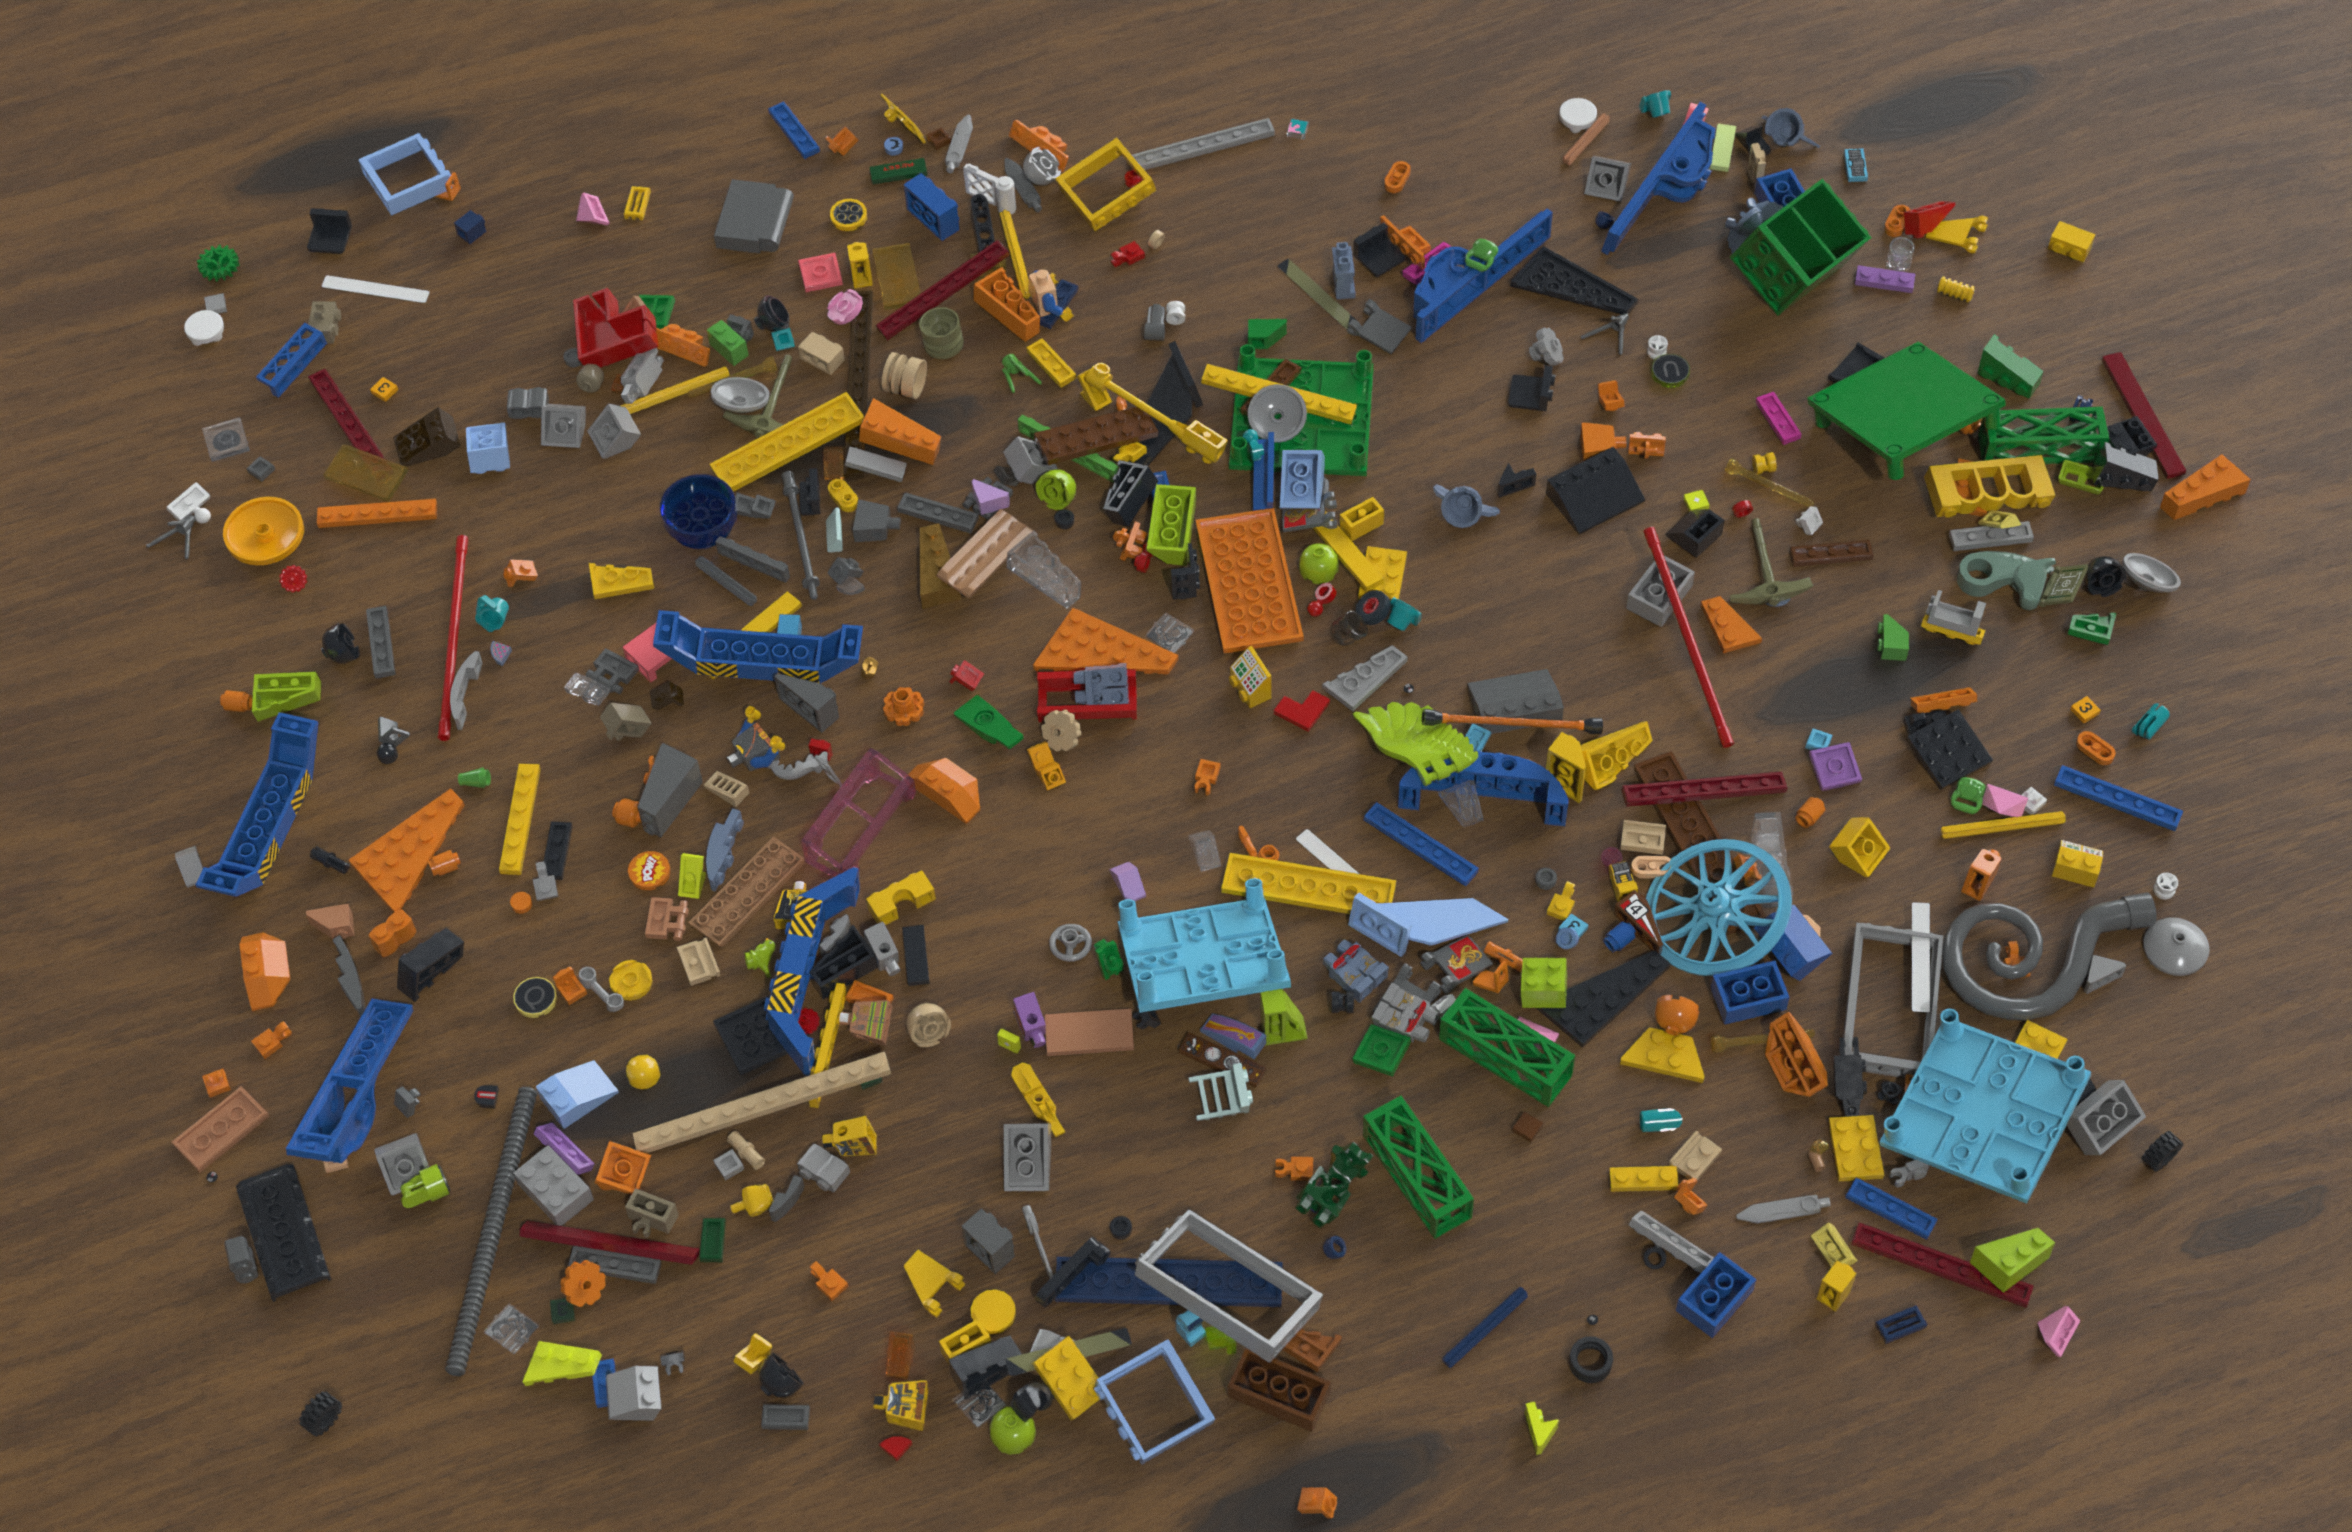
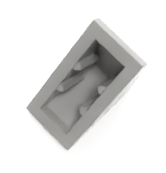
M196 846L175 853V859L187 888L196 884L203 870Z
M2093 955L2084 992L2088 994L2122 977L2126 968L2125 963Z

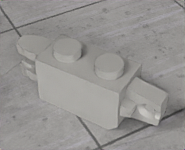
M657 348L645 353H637L621 376V383L624 387L621 397L626 404H632L638 397L646 396L662 372L663 358L661 356L656 357V354H658Z

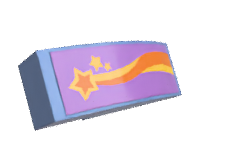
M1212 1014L1200 1029V1032L1232 1051L1237 1052L1239 1050L1253 1059L1256 1058L1266 1044V1035L1244 1023L1217 1014Z

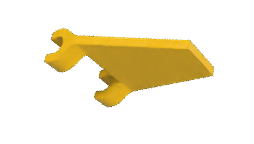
M1978 216L1968 219L1941 221L1933 232L1927 233L1926 238L1961 246L1970 253H1976L1978 238H1967L1972 226L1980 232H1985L1988 217Z
M917 1250L904 1265L923 1307L936 1318L942 1312V1309L939 1308L940 1303L931 1298L943 1284L948 1281L958 1291L965 1286V1283L962 1281L963 1277L960 1274L950 1271L920 1250Z

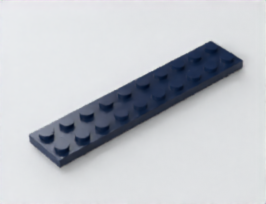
M1057 1257L1056 1272L1071 1257ZM1108 1258L1099 1267L1090 1262L1055 1299V1302L1180 1305L1135 1276L1137 1267L1135 1262L1137 1258ZM1158 1259L1153 1264L1154 1267L1215 1306L1282 1307V1290L1237 1261ZM1273 1262L1283 1269V1262Z

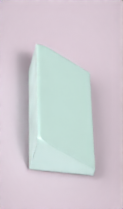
M835 508L826 520L828 552H840L843 550L842 523L839 508Z

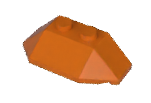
M947 758L919 764L904 778L906 783L965 824H968L980 811L977 779Z
M264 932L244 936L239 946L244 983L251 1010L255 1011L273 1007L291 980L286 943Z
M1787 1012L1771 1022L1765 1055L1783 1091L1810 1097L1827 1087V1071L1809 1036L1792 1014Z

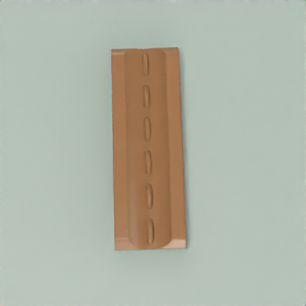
M1000 509L940 569L937 577L967 598H970L1034 533V530L1016 520L1003 509Z
M773 836L688 924L718 946H724L803 866L805 858Z

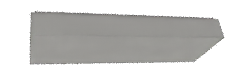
M849 447L845 466L902 482L906 463Z

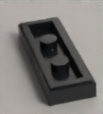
M551 822L544 863L546 864L548 876L554 875L555 880H563L573 828L570 822Z
M924 925L902 927L908 986L930 984Z

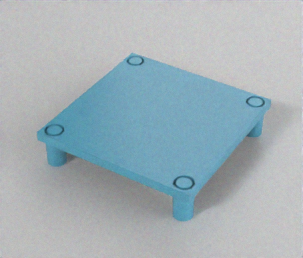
M1252 878L1245 882L1246 900L1140 918L1137 916L1134 900L1126 899L1119 903L1120 921H1118V927L1140 1013L1291 987L1285 955L1280 948L1260 879Z
M1945 1009L1940 1015L1941 1025L1894 1115L1884 1121L1885 1132L1880 1140V1146L2027 1204L2091 1077V1071L2085 1070L2084 1060L2079 1056H2071L2064 1062L1960 1023L1957 1011Z

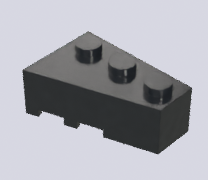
M1010 1335L999 1338L992 1343L949 1359L952 1379L966 1400L969 1396L975 1395L976 1392L982 1391L983 1388L991 1386L1009 1376L1005 1359L1022 1355Z

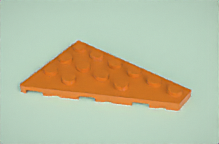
M1072 608L1033 664V669L1039 671V669H1053V671L1058 672L1063 670L1080 671L1085 670V667L1110 666L1127 663V670L1136 669V671H1144V674H1169L1179 660L1178 654Z
M452 789L443 793L349 859L350 865L393 913L401 910L406 900L410 899L412 891L417 887L424 875L423 872L428 865V861L439 850L446 838L445 834L450 826L455 823L457 815L461 813L465 806L462 799Z

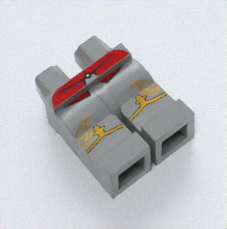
M1391 983L1382 998L1383 1002H1380L1372 1016L1374 1025L1411 1038V1042L1415 1039L1425 1042L1430 1031L1422 1026L1425 1021L1435 1025L1439 1019V1012L1431 1008L1428 1001L1422 1000L1400 989L1398 985Z

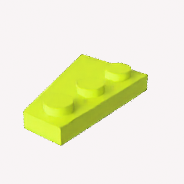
M539 1341L523 1383L525 1386L534 1385V1382L544 1381L549 1383L559 1378L574 1379L593 1376L602 1354L597 1350Z

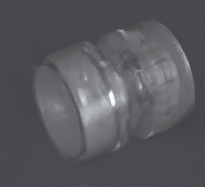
M1898 237L1891 241L1886 260V266L1889 270L1907 272L1910 269L1915 247L1910 239Z

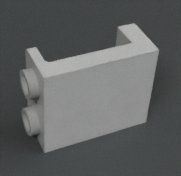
M1938 590L1936 596L1932 595L1926 615H1929L1927 623L1976 637L1986 603L1978 601L1975 611L1941 602L1942 591Z

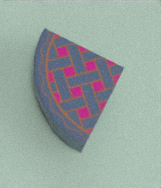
M493 641L491 644L492 657L498 665L503 666L512 649L507 645Z

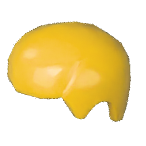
M638 1055L627 1063L626 1074L632 1087L648 1089L654 1086L660 1078L658 1063L649 1055Z

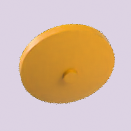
M260 497L241 504L229 515L223 528V539L229 553L235 559L249 565H268L283 560L295 551L304 535V522L299 510L289 501L277 497Z

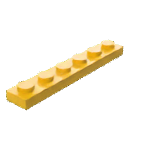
M539 764L518 765L499 867L500 874L521 875L541 770Z
M836 983L835 991L830 993L829 1002L831 1007L825 1013V1022L827 1023L825 1028L821 1029L820 1041L822 1042L821 1046L816 1049L815 1060L817 1062L816 1066H812L810 1076L829 1069L840 1025V1013L843 1012L846 1001L845 996L847 992L845 984ZM821 1097L809 1100L810 1107L819 1108Z

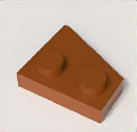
M1300 1329L1282 1350L1318 1372L1341 1343L1342 1336L1328 1337L1322 1336L1321 1332H1307L1304 1329Z

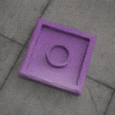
M1850 742L1809 752L1821 791L1852 785L1862 781Z

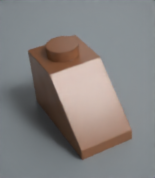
M349 904L306 911L311 926L330 938L334 939L339 935L342 939L354 936L353 913Z

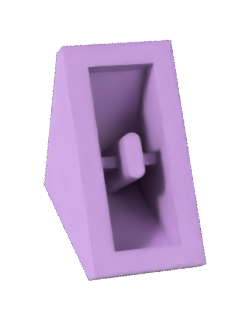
M973 479V495L981 515L1009 507L1008 492Z
M1127 862L1110 869V873L1124 900L1131 899L1137 901L1146 897L1136 866Z

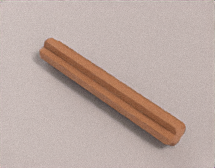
M1603 113L1563 156V163L1567 165L1573 163L1609 123L1610 117Z

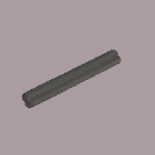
M700 556L696 559L695 563L699 569L746 604L753 606L757 602V597L706 558Z

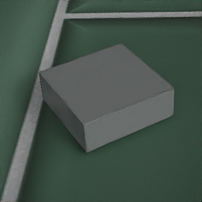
M261 456L247 468V472L261 482L276 470L273 464Z

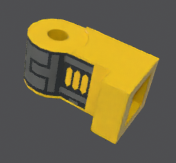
M1626 861L1609 865V875L1617 902L1626 897L1623 894L1631 893L1634 890L1638 893L1637 884L1633 880Z

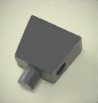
M858 500L853 527L855 542L886 540L889 529L900 530L901 518L891 517L889 506Z

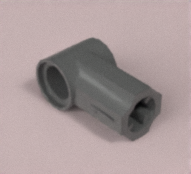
M1153 304L1148 310L1144 339L1164 341L1165 308L1160 304Z

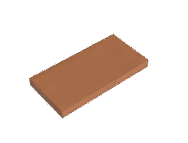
M1131 1008L1045 1014L1047 1056L1134 1050Z
M240 1086L171 1143L200 1173L270 1116Z

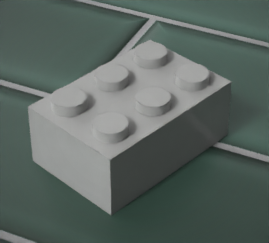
M1664 556L1679 598L1682 601L1693 586L1695 572ZM1654 560L1628 594L1626 609L1662 627L1672 614L1673 609Z
M2108 1080L2075 1107L2067 1127L2085 1155H2101L2141 1122L2146 1115L2124 1080Z
M549 1145L514 1172L517 1184L558 1226L565 1224L594 1200L590 1188Z

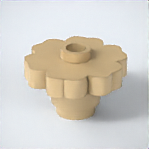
M1055 710L1045 716L1046 724L1041 726L1042 736L1048 740L1050 748L1057 752L1060 750L1069 751L1078 745L1077 738L1081 736L1080 724L1075 720V716L1072 713H1069L1067 710L1060 712Z

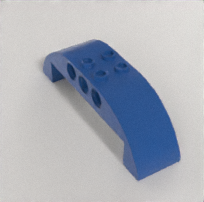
M1475 750L1478 752L1477 760L1459 773L1453 772L1447 778L1439 781L1436 779L1431 781V784L1424 786L1417 770L1411 767L1399 784L1398 808L1419 810L1421 790L1546 803L1544 824L1566 825L1568 797L1560 782L1541 765L1518 756ZM1449 758L1444 760L1447 766L1452 764ZM1431 766L1425 768L1428 774L1433 772Z

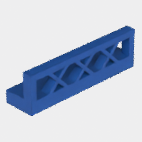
M304 323L256 376L257 380L267 385L272 394L279 398L327 344L323 333ZM306 330L312 333L309 338L302 339L301 337ZM300 345L298 351L290 353L289 349L292 346ZM279 360H288L285 365L277 366ZM275 372V376L271 381L264 378L268 373Z
M1268 432V440L1258 439V444L1263 446L1264 455L1261 456V460L1254 461L1253 511L1273 508L1274 432Z

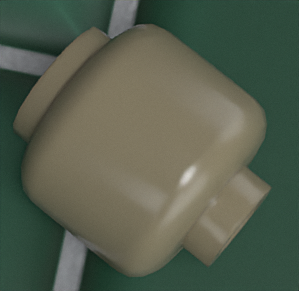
M586 364L577 375V385L585 392H596L604 381V373L599 366Z

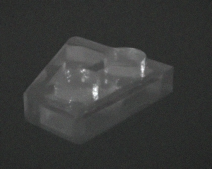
M1468 780L1438 792L1440 798L1463 827L1484 821L1474 780Z

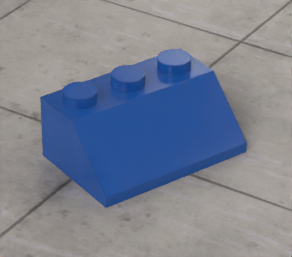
M1792 905L1787 927L1771 951L1790 976L1801 981L1833 953L1798 908ZM1776 912L1770 914L1765 919H1774ZM1755 926L1754 929L1763 938L1771 926Z

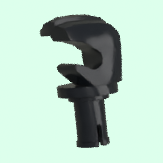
M1034 1382L1023 1386L1014 1394L1011 1408L1025 1423L1035 1415L1037 1410L1048 1409L1052 1404V1400L1056 1398L1046 1384Z

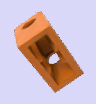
M1581 424L1580 438L1583 461L1612 447L1615 449L1626 448V436L1615 437L1612 425Z
M1986 849L1981 850L1970 866L1961 890L1962 893L1978 901L1982 900L1994 880L2002 860L1998 851L1994 849L1989 851ZM1979 874L1984 875L1981 882L1977 880V875Z

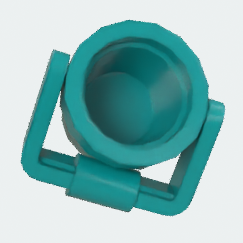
M1665 90L1642 97L1639 104L1641 112L1650 111L1652 118L1669 114L1671 91Z
M483 595L478 598L475 620L488 632L498 630L505 622L509 605L502 598L496 597L491 600L488 596Z
M1396 597L1392 598L1390 602L1391 613L1387 622L1402 631H1405L1410 623L1417 626L1421 621L1422 613Z

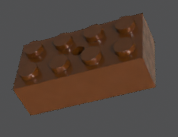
M1248 1348L1245 1349L1228 1384L1229 1398L1313 1432L1331 1393L1330 1381L1277 1359H1273L1269 1363Z

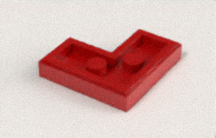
M1312 690L1303 704L1284 696L1274 709V715L1309 732L1330 704V699Z

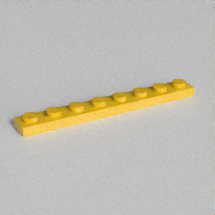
M1210 364L1206 365L1201 381L1202 384L1252 398L1264 387L1279 384ZM1291 387L1302 396L1307 413L1352 424L1357 408L1356 404Z

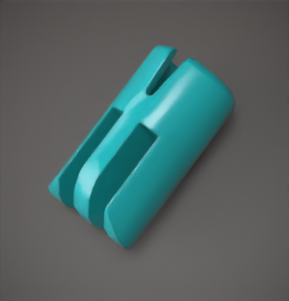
M2153 704L2133 726L2132 732L2150 740L2169 719L2170 713L2167 708L2162 705L2156 710L2159 704Z
M1671 1108L1640 1112L1642 1132L1670 1131L1679 1128L1682 1124L1681 1114Z

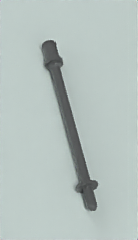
M786 471L781 475L784 484L783 493L789 498L806 576L802 584L805 589L809 590L810 598L816 600L818 598L816 587L820 585L818 577L813 575L796 497L799 493V488L795 483L794 473Z

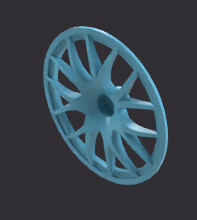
M1732 839L1702 842L1682 851L1660 870H1668V872L1664 876L1655 877L1647 893L1646 899L1650 905L1655 922L1656 920L1673 916L1694 914L1693 919L1684 927L1667 935H1660L1663 943L1661 956L1679 970L1701 976H1713L1749 967L1763 958L1772 950L1783 935L1789 922L1792 907L1789 881L1784 870L1774 857L1756 845ZM1725 850V868L1722 880L1715 884L1710 883L1707 876L1704 853ZM1730 851L1750 855L1751 857L1732 874ZM1699 855L1701 881L1678 867ZM1756 860H1759L1768 868L1769 872L1751 887L1741 891L1734 889ZM1675 872L1698 889V894L1692 898L1680 897L1662 887L1670 875ZM1774 877L1778 896L1756 895ZM1660 893L1680 904L1677 907L1656 914V904ZM1716 896V898H1713L1712 902L1709 901L1710 898ZM1778 902L1774 919L1751 917L1740 911L1741 908L1749 904ZM1728 925L1738 926L1746 933L1755 946L1735 956L1726 936ZM1747 925L1771 927L1758 942ZM1711 928V943L1704 962L1686 958L1701 932ZM1689 935L1681 954L1675 952L1665 943V941ZM1720 941H1722L1731 958L1711 962Z

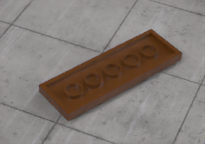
M1138 407L1034 433V439L1047 465L1158 437V430L1150 415Z

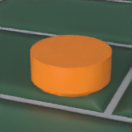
M517 892L511 897L510 904L514 912L523 914L531 909L532 900L528 893Z

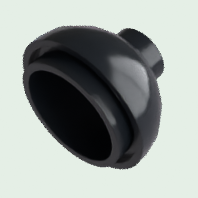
M767 295L759 302L757 316L754 318V321L759 329H768L776 332L789 327L790 317L786 307L779 299Z

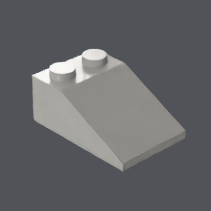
M1004 1124V1191H1049L1051 1124Z

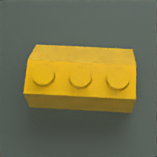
M1561 732L1548 749L1546 770L1552 773L1560 782L1569 798L1580 803L1582 801L1586 772L1584 756L1580 742L1575 737Z

